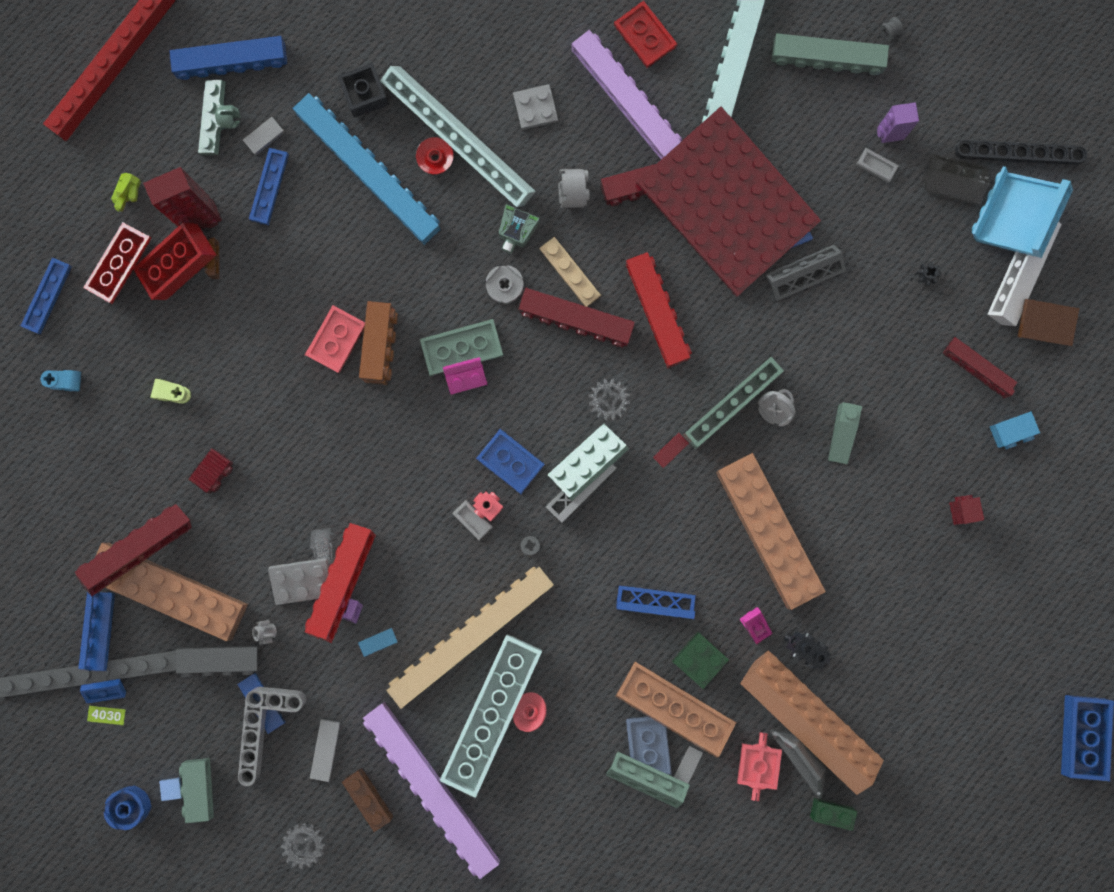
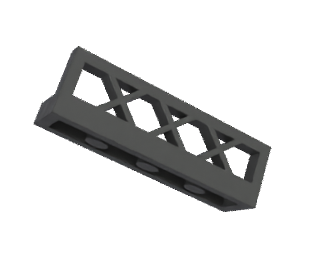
M832 245L765 275L767 281L772 286L775 299L778 301L846 271L842 252L835 245ZM838 261L839 268L830 270L831 265ZM816 270H823L820 276L812 277ZM805 277L802 284H795L798 278ZM787 284L786 290L779 293L778 287Z

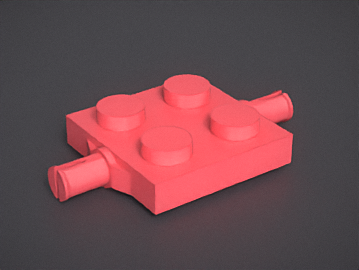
M760 732L759 744L750 745L742 743L737 783L753 788L751 800L760 801L761 789L777 790L782 750L767 746L768 733Z

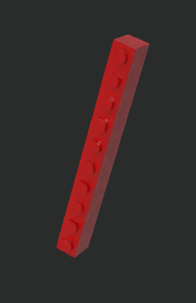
M139 0L43 124L64 141H67L176 0Z

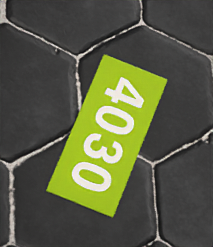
M89 706L87 721L124 725L125 709Z

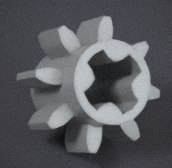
M269 620L256 622L257 626L252 629L253 639L259 641L260 645L272 643V638H275L277 634L275 625L270 624Z

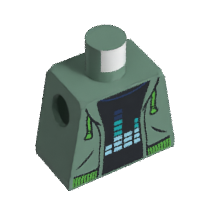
M506 204L499 229V238L505 240L502 250L512 254L515 245L524 248L540 223L539 218Z

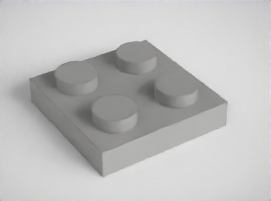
M549 84L513 92L522 130L558 122Z

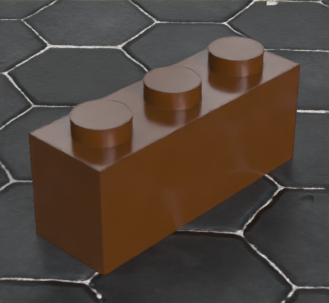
M362 767L342 781V784L373 832H376L392 820L394 816Z

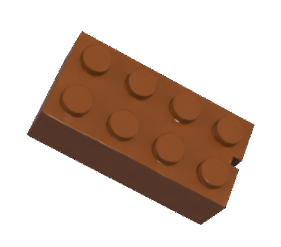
M367 301L359 378L364 383L387 385L388 380H391L392 369H389V365L394 359V350H391L392 343H395L396 332L393 329L394 324L398 322V313H396L391 303Z

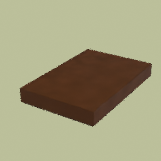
M1024 299L1018 337L1072 346L1080 308Z

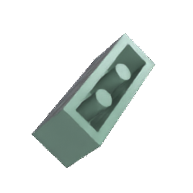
M210 758L182 762L179 768V776L182 778L183 783L180 794L184 798L182 817L185 818V823L209 821L214 818Z

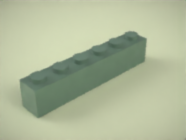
M776 33L773 41L771 62H776L777 65L782 66L795 64L796 67L813 66L815 69L832 68L833 71L851 70L852 73L869 72L870 75H880L887 68L889 45Z
M770 357L683 434L685 439L694 449H697L784 370Z

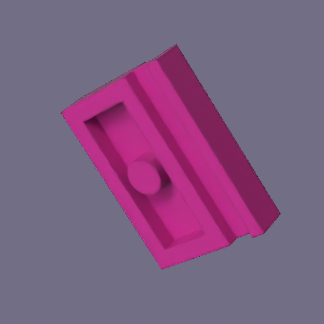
M480 357L443 367L450 394L487 385Z

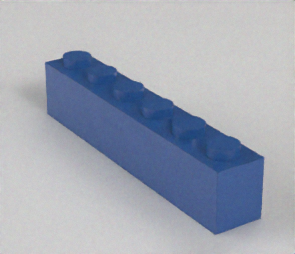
M281 36L169 50L172 73L181 80H187L193 76L203 78L207 77L208 74L225 75L231 71L242 73L247 69L262 70L264 67L270 66L280 68L282 65L287 64L285 42Z

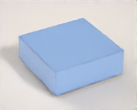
M181 778L159 781L161 801L182 798L180 794Z

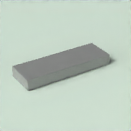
M321 719L310 779L330 781L341 722Z

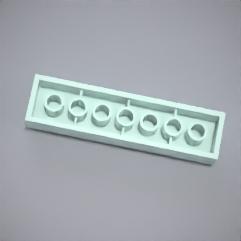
M509 634L506 635L442 774L441 782L476 798L542 653L541 649Z

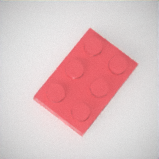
M332 306L305 355L340 374L364 331L365 322Z

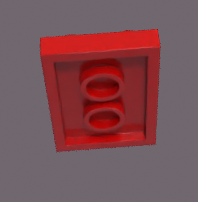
M644 1L614 22L615 28L646 68L677 47L676 41Z

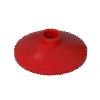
M437 137L424 140L416 151V160L419 167L424 172L432 175L447 171L452 165L454 158L452 147L446 141ZM434 155L439 156L437 161L432 160Z

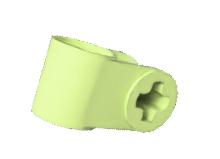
M155 379L151 398L184 404L190 400L191 392L188 388L179 384Z

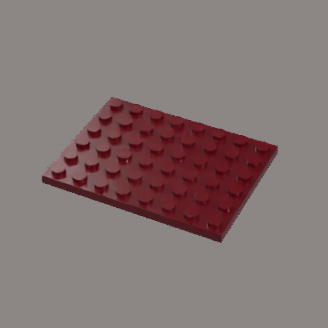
M722 106L636 182L736 297L821 221Z

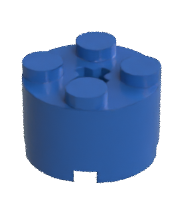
M137 786L124 787L107 798L104 818L114 829L129 830L147 818L151 810L150 799L147 793Z

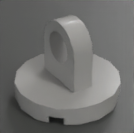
M781 389L778 392L769 391L764 393L758 401L759 413L771 424L776 423L779 424L778 426L788 425L796 412L793 405V395L786 389Z

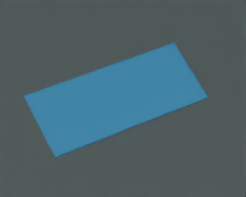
M392 628L360 641L358 644L365 657L397 643V639Z

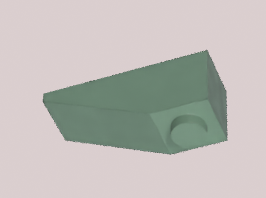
M845 402L838 405L828 461L848 464L859 425L862 406Z

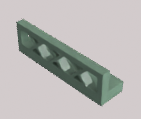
M620 752L616 753L613 763L606 776L675 808H678L684 802L689 788V784Z

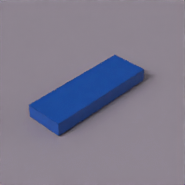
M256 673L237 684L245 698L254 688L264 687ZM254 693L253 698L256 701H261L260 695ZM267 710L265 730L269 734L286 723L279 711Z

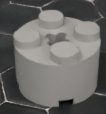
M560 169L559 177H562V181L558 183L560 207L580 208L587 206V200H589V189H586L588 170Z

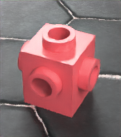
M480 492L473 500L475 502L473 506L476 508L474 512L481 519L486 517L491 522L504 507L498 502L500 498L493 492L490 494L487 492L482 494ZM489 502L490 507L485 509L484 504Z

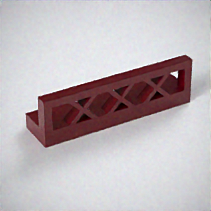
M956 337L952 339L943 351L945 356L1003 398L1012 396L1015 392L1013 388L1018 382Z

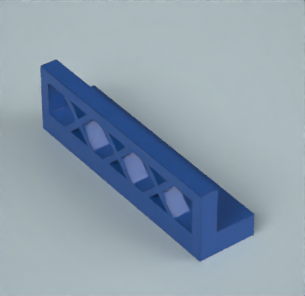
M619 585L616 609L694 619L696 595ZM622 590L631 591L635 598L630 602L621 601ZM644 593H650L654 599L648 605L643 604L639 599ZM664 595L669 596L673 601L668 607H662L658 601ZM672 596L679 598L675 601ZM682 598L691 599L690 610L681 609L677 602ZM637 599L640 604L632 602H634Z
M87 592L78 669L85 671H107L115 599L114 593L98 592L91 597Z

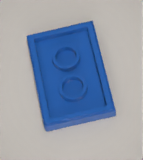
M499 429L476 458L520 494L524 492L545 465L501 429Z

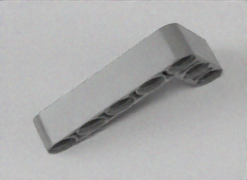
M256 687L247 694L238 780L243 786L252 785L260 777L267 710L297 712L307 701L306 695L303 692ZM253 694H259L261 701H256L253 698ZM273 695L280 698V703L277 704L273 701ZM292 697L298 698L300 705H294ZM252 713H256L259 716L258 721L252 719ZM249 733H255L257 740L251 739ZM248 752H252L255 755V759H250ZM246 771L252 773L253 779L246 776Z

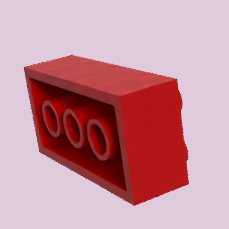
M182 223L141 260L133 270L152 300H167L216 256V253L198 224Z

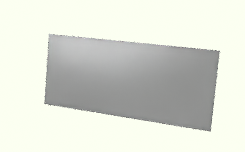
M689 746L674 778L688 784L703 753Z

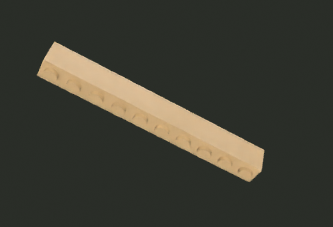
M532 567L525 573L527 575L522 581L517 579L510 585L512 589L509 592L505 593L503 591L496 596L495 599L497 601L493 605L486 604L480 609L481 614L478 617L473 615L465 621L467 626L462 630L459 627L449 634L451 638L447 642L442 640L434 646L436 651L431 655L427 652L419 659L421 663L416 667L412 664L404 671L405 676L401 679L397 676L389 683L390 688L386 691L397 705L403 708L550 589L554 584L540 567L537 569Z

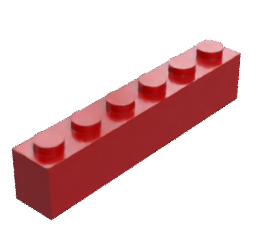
M648 252L626 260L625 265L667 368L688 361L690 354H692L688 343L685 344L683 341L684 332L681 326H677L675 310L670 309L668 304L670 298L667 291L664 292L662 289L663 281L660 274L655 272L654 267H656L654 258L652 256L649 257Z
M352 523L345 529L341 546H338L335 553L334 563L328 569L329 575L326 582H323L319 599L315 601L311 618L305 624V633L332 643L376 535L372 530Z

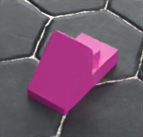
M758 607L740 619L756 644L772 634Z

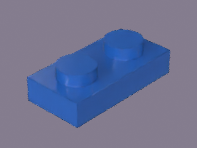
M120 679L81 685L80 693L86 703L124 698L126 690Z

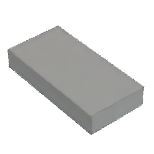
M271 117L244 138L243 141L255 155H258L285 132Z
M865 148L856 166L887 183L891 181L899 165Z
M465 500L452 514L480 541L493 527L484 518L481 519L474 512L476 509Z

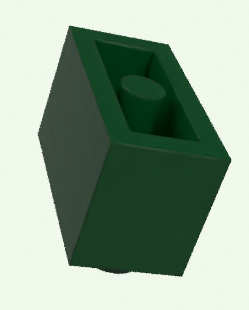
M814 798L810 818L814 822L853 831L857 811L851 806Z

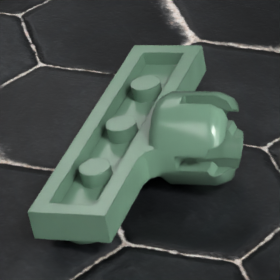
M223 80L205 81L198 153L201 155H218L221 131L223 129L236 128L240 124V121H233V119L241 118L238 108L233 105H224L226 82Z

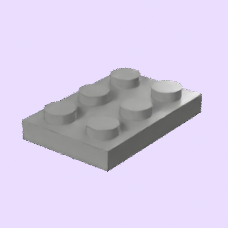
M327 558L269 566L268 571L275 604L280 605L319 599L323 582H326L329 575Z

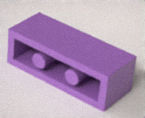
M916 102L891 107L877 127L878 137H881L882 143L904 140L919 122Z

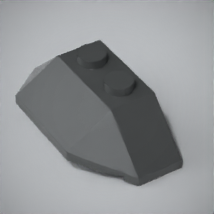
M771 729L769 732L819 799L823 797L826 767L823 762L791 732Z

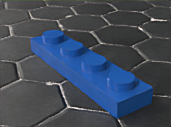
M269 148L249 216L250 221L269 226L289 156L287 152Z
M55 258L51 259L20 325L21 327L41 335L72 268L71 265Z

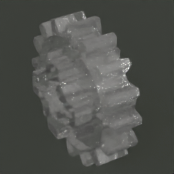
M604 379V384L602 385L600 382H597L598 388L592 387L591 390L594 394H589V398L593 399V401L589 402L590 406L594 405L592 412L598 411L597 417L599 418L601 415H604V420H607L608 416L615 420L616 414L622 417L621 410L627 411L624 405L630 404L626 400L630 394L624 393L627 388H621L620 381L614 384V379L610 383ZM611 388H615L619 393L611 391ZM603 389L602 397L596 398L599 391ZM607 392L610 398H614L611 407L608 401H604L607 397ZM622 401L621 406L615 410V404ZM599 406L606 407L608 412L603 411Z
M304 823L300 828L297 824L294 826V831L292 829L287 831L289 836L285 835L283 837L286 843L281 845V848L285 849L282 856H288L287 863L293 861L292 867L299 864L300 869H303L306 864L309 868L312 866V861L314 863L319 861L317 856L321 857L323 855L320 849H323L325 844L320 842L324 839V836L318 837L320 830L318 829L314 832V825L306 828V823ZM300 833H305L309 836H302ZM308 841L305 848L297 851L300 848L299 846L301 844ZM313 841L315 842V851H314V848L312 847V846H313ZM297 856H304L305 859L298 858Z

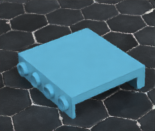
M1003 166L1001 172L995 178L993 189L988 193L985 206H982L980 210V217L977 223H974L972 227L975 241L1042 258L1072 194L1071 181L1063 179L1061 184L1008 173L1007 168Z

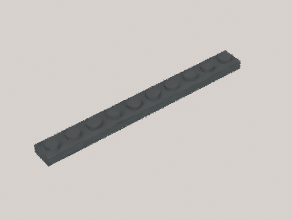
M176 651L111 660L107 663V671H85L78 669L79 666L1 677L0 698L175 671Z

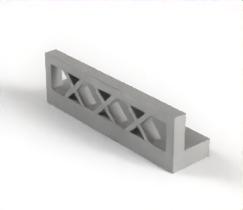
M612 464L568 506L567 501H571V499H567V495L561 491L546 508L563 523L616 470V467ZM557 501H565V509L558 514L552 506Z

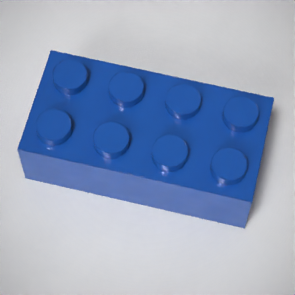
M1065 695L1062 775L1069 778L1110 781L1113 700Z

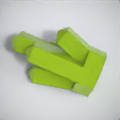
M129 173L121 174L111 197L115 204L114 207L118 212H123L126 202L137 201L138 188L141 181Z

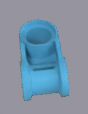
M49 370L41 375L40 380L42 385L54 390L80 391L81 372Z

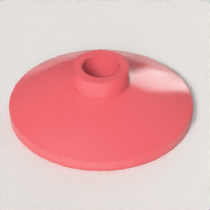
M533 692L522 695L513 714V721L518 729L532 732L542 725L546 717L544 699L539 694Z

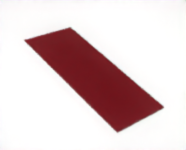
M678 432L653 458L664 468L689 443Z

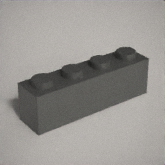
M258 646L176 649V673H181V677L193 676V673H201V676H213L214 672H222V675H234L236 671H242V675H252L254 671L258 670Z

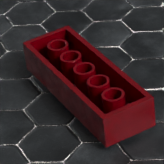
M181 167L143 183L152 205L177 227L182 223L198 224L200 229L212 228L222 221L214 200Z

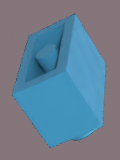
M1032 412L990 426L997 447L1004 446L1005 449L1017 446L1016 442L1023 440V443L1035 439L1034 435L1040 433Z

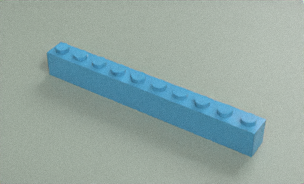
M308 93L293 107L296 115L425 245L440 231L439 220L433 214L429 216L425 212L427 208L420 201L416 202L412 198L414 195L407 188L403 189L399 185L401 182L395 175L390 176L386 172L388 169L381 161L377 163L373 159L375 156L368 148L364 150L361 146L362 142L355 135L352 137L348 133L349 129L344 123L341 122L339 124L335 120L337 117L330 109L326 111L322 107L324 104L317 96L313 98Z

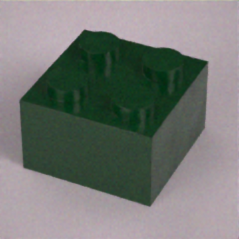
M697 632L672 662L704 689L729 659Z

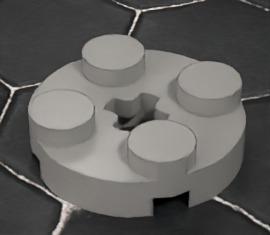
M512 266L495 267L487 275V292L498 303L509 304L514 302L523 292L524 283L522 275ZM501 281H509V288H500L502 286Z

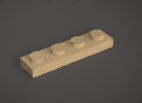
M555 237L539 248L584 306L588 307L601 297L600 293Z

